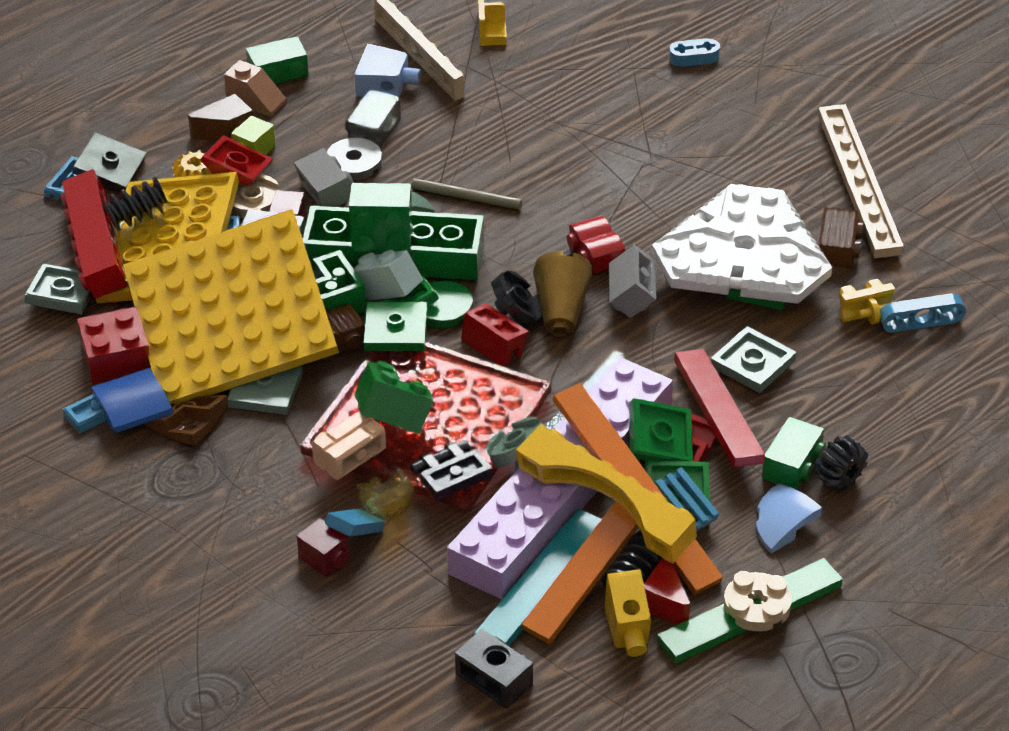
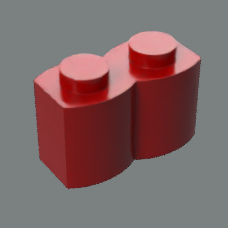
M602 215L569 225L570 234H567L568 246L571 251L575 250L577 254L588 259L592 265V274L608 270L609 263L625 252L621 239L612 231L610 224Z

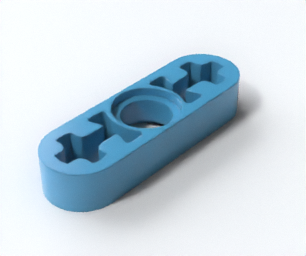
M957 294L892 302L880 309V322L887 332H900L953 324L965 316L966 307L961 297ZM924 309L929 310V312L926 315L916 317V314L919 311Z

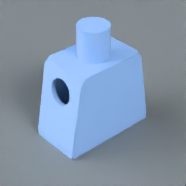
M367 44L354 74L356 96L398 97L401 95L405 84H420L421 69L408 67V55L405 52Z

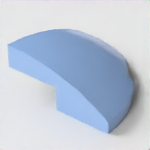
M777 484L763 496L757 507L759 514L756 521V531L761 543L771 554L796 539V530L821 516L822 507L798 490Z

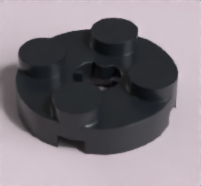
M507 270L491 282L493 292L497 298L494 304L500 313L504 315L509 314L524 328H529L542 316L538 294L532 296L527 290L531 285L522 276Z

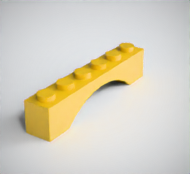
M540 424L516 449L519 468L542 483L580 485L597 490L618 502L635 519L643 534L646 548L672 564L697 537L696 521L688 510L684 508L679 509L670 504L660 493L651 492L644 488L634 477H626L618 472L611 463L595 458L585 447L574 445L555 429L550 430Z

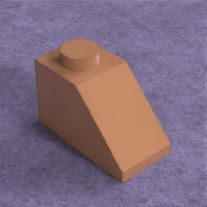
M239 60L224 74L226 97L236 94L256 112L272 117L287 103L286 97L260 67Z

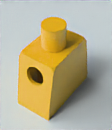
M641 570L607 574L604 608L614 646L617 648L626 647L629 656H641L647 651L646 643L649 641L651 623Z

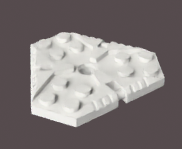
M730 184L718 193L716 197L705 203L703 207L696 210L695 216L687 217L677 227L673 228L652 245V254L671 288L729 295L730 288L741 290V297L798 304L831 277L832 266L823 252L820 251L821 249L816 244L815 239L812 238L811 233L805 229L803 220L800 219L801 217L785 192L773 188Z

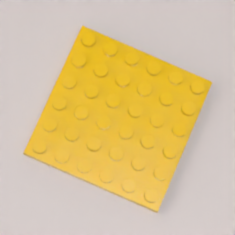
M293 209L123 264L133 303L137 307L149 345L150 355H148L152 373L161 385L170 404L175 403L176 405L184 401H190L192 398L213 395L339 353Z

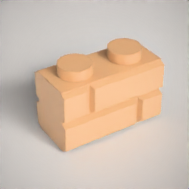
M360 411L351 417L343 418L336 427L327 433H320L312 442L315 464L324 471L327 470V473L336 480H339L386 448L384 427L370 417L361 415Z

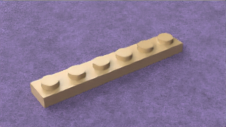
M374 0L375 20L454 101L464 98L466 80L462 71L457 70L451 64L449 58L443 56L435 44L431 43L423 35L422 31L417 29L410 22L409 18L397 9L394 3H391L389 0Z

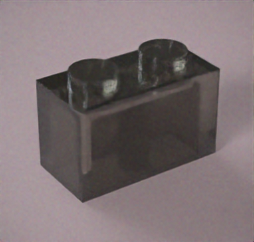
M369 90L366 96L360 99L352 115H349L346 119L345 130L348 131V138L367 139L381 148L401 120L400 97Z

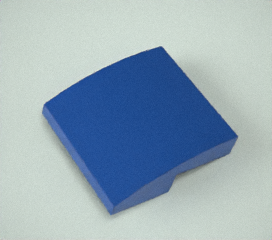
M149 368L91 387L94 399L103 409L105 421L114 433L173 414L168 398Z

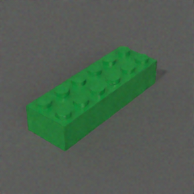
M310 206L303 242L313 270L314 258L338 250L343 253L353 269L359 264L358 260L368 253H374L375 255L384 253L352 251L349 208ZM412 211L411 252L408 253L420 275L432 278L478 280L484 246V216Z

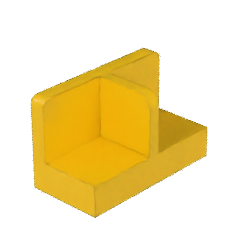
M478 0L480 46L507 45L504 3H484V0Z

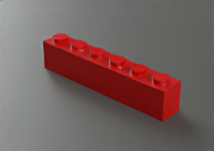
M94 169L62 181L64 193L61 194V199L66 208L64 213L70 224L67 227L73 239L71 244L77 256L75 257V262L80 271L78 276L84 290L90 289L94 298L97 299L128 286L114 227L102 200L104 199L108 204L105 190Z

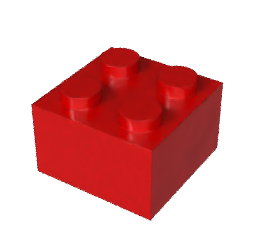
M136 306L77 319L81 346L92 385L121 378L148 368L152 371L148 355H150L149 345Z

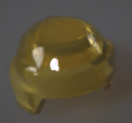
M400 468L396 469L394 475L383 484L380 483L379 477L375 476L369 479L368 484L361 483L356 485L358 489L362 490L359 493V498L365 510L381 519H392L404 514L410 507L414 492L412 481L406 477Z

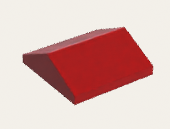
M224 135L201 158V162L212 174L237 172L238 185H252L273 161V158Z

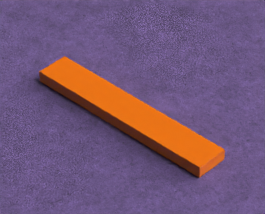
M643 486L644 488L648 489L649 491L655 492V491H653V490H651V489H649V488ZM615 501L523 621L521 624L523 631L551 645L639 528L635 519L622 505Z

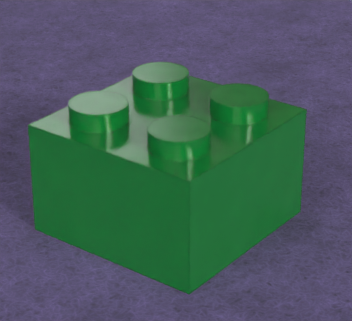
M352 183L349 201L352 251L385 252L393 250L397 252L407 250L411 252L413 236L411 184Z

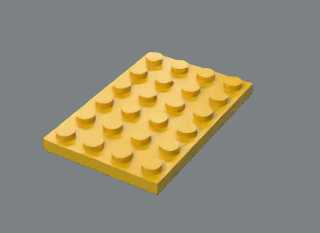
M237 172L158 179L167 199V203L164 204L165 213L162 214L157 208H154L153 218H150L146 212H143V222L140 223L134 216L132 217L131 227L124 221H121V231L114 227L122 263L126 264L226 231L239 184ZM144 180L153 187L152 180ZM144 181L128 182L126 192L131 196V187L134 185L142 191V182ZM129 284L96 299L97 303H116L133 300Z

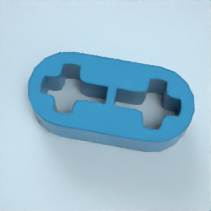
M713 39L675 42L670 46L669 61L676 66L711 64L719 59L720 44Z

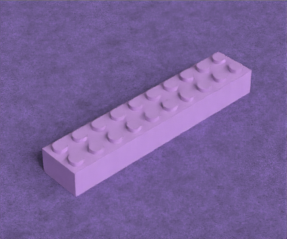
M619 357L588 393L630 449L629 402L632 398L672 405L673 380ZM564 418L555 430L559 431L566 440L574 445H581L586 448ZM519 468L447 547L448 574L502 600L577 509L582 510L598 491L574 484H544Z

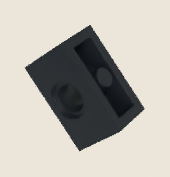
M483 629L455 652L456 675L506 709L533 686V662L525 654L516 652L499 637L492 636Z

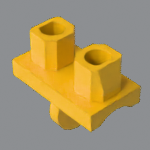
M879 279L868 281L864 289L856 291L851 285L841 287L839 289L841 320L847 322L867 317L870 324H878L881 320L880 309L886 304L892 303V296L895 293L892 283L883 285Z

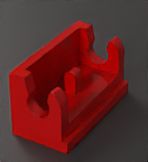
M485 303L465 312L461 340L502 368H505L510 364L513 351L515 357H521L529 331Z

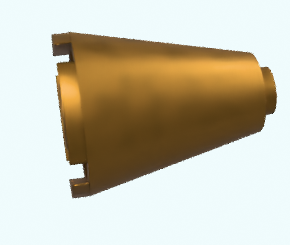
M564 251L549 252L536 260L533 276L545 328L554 336L563 337L575 329L591 281L592 265L588 259L577 253H573V257L564 256Z

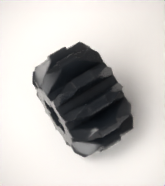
M847 435L844 437L838 436L833 442H828L824 450H821V456L815 461L817 466L814 472L829 488H833L836 491L839 489L845 490L850 484H855L859 476H862L861 472L867 467L868 463L866 460L869 454L861 446V443L854 438H850Z

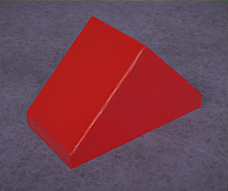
M662 558L644 583L649 612L656 617L679 625L689 620L690 602L673 564Z

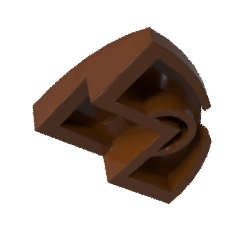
M207 395L192 398L190 401H184L176 405L172 403L170 405L173 414L144 424L169 439L184 444L196 445L210 432L220 418L228 402L227 396Z

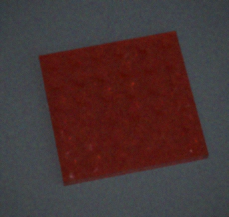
M425 342V351H371L300 444L301 454L313 458L312 442L320 433H327L336 427L343 418L351 417L360 411L354 394L367 362L377 364L378 361L388 363L395 368L400 381L409 384L411 381H417L426 385L434 401L420 434L371 418L384 427L386 448L352 471L436 500L422 484L421 475H413L410 470V464L418 461L421 455L428 452L434 454L443 450L444 446L451 442L457 444L467 440L471 450L476 449L492 467V477L438 501L470 511L498 470L489 458L486 445L501 430H503L504 434L514 430L511 425L512 423L524 418L534 417L551 393L552 382Z

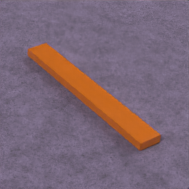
M581 382L554 395L553 402L592 456L600 461H608L618 472L626 477L632 476L641 485L663 495ZM696 539L673 563L676 572L694 596L722 582V574Z

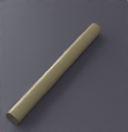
M413 178L411 188L415 190L520 210L522 207V199L417 178Z

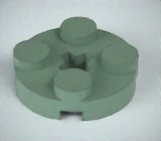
M537 417L518 420L511 424L514 430L507 434H504L503 430H501L492 437L486 445V451L495 468H502L518 460L516 449L542 424Z

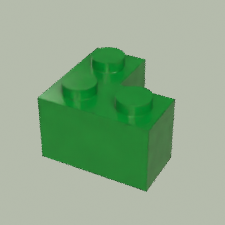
M338 250L314 258V276L325 310L335 309L336 306L340 308L341 305L345 306L347 303H350L357 314L366 312L365 284L343 253Z
M378 361L377 364L367 362L354 394L361 415L420 434L434 401L426 385L417 381H411L410 384L400 381L395 368L382 361Z

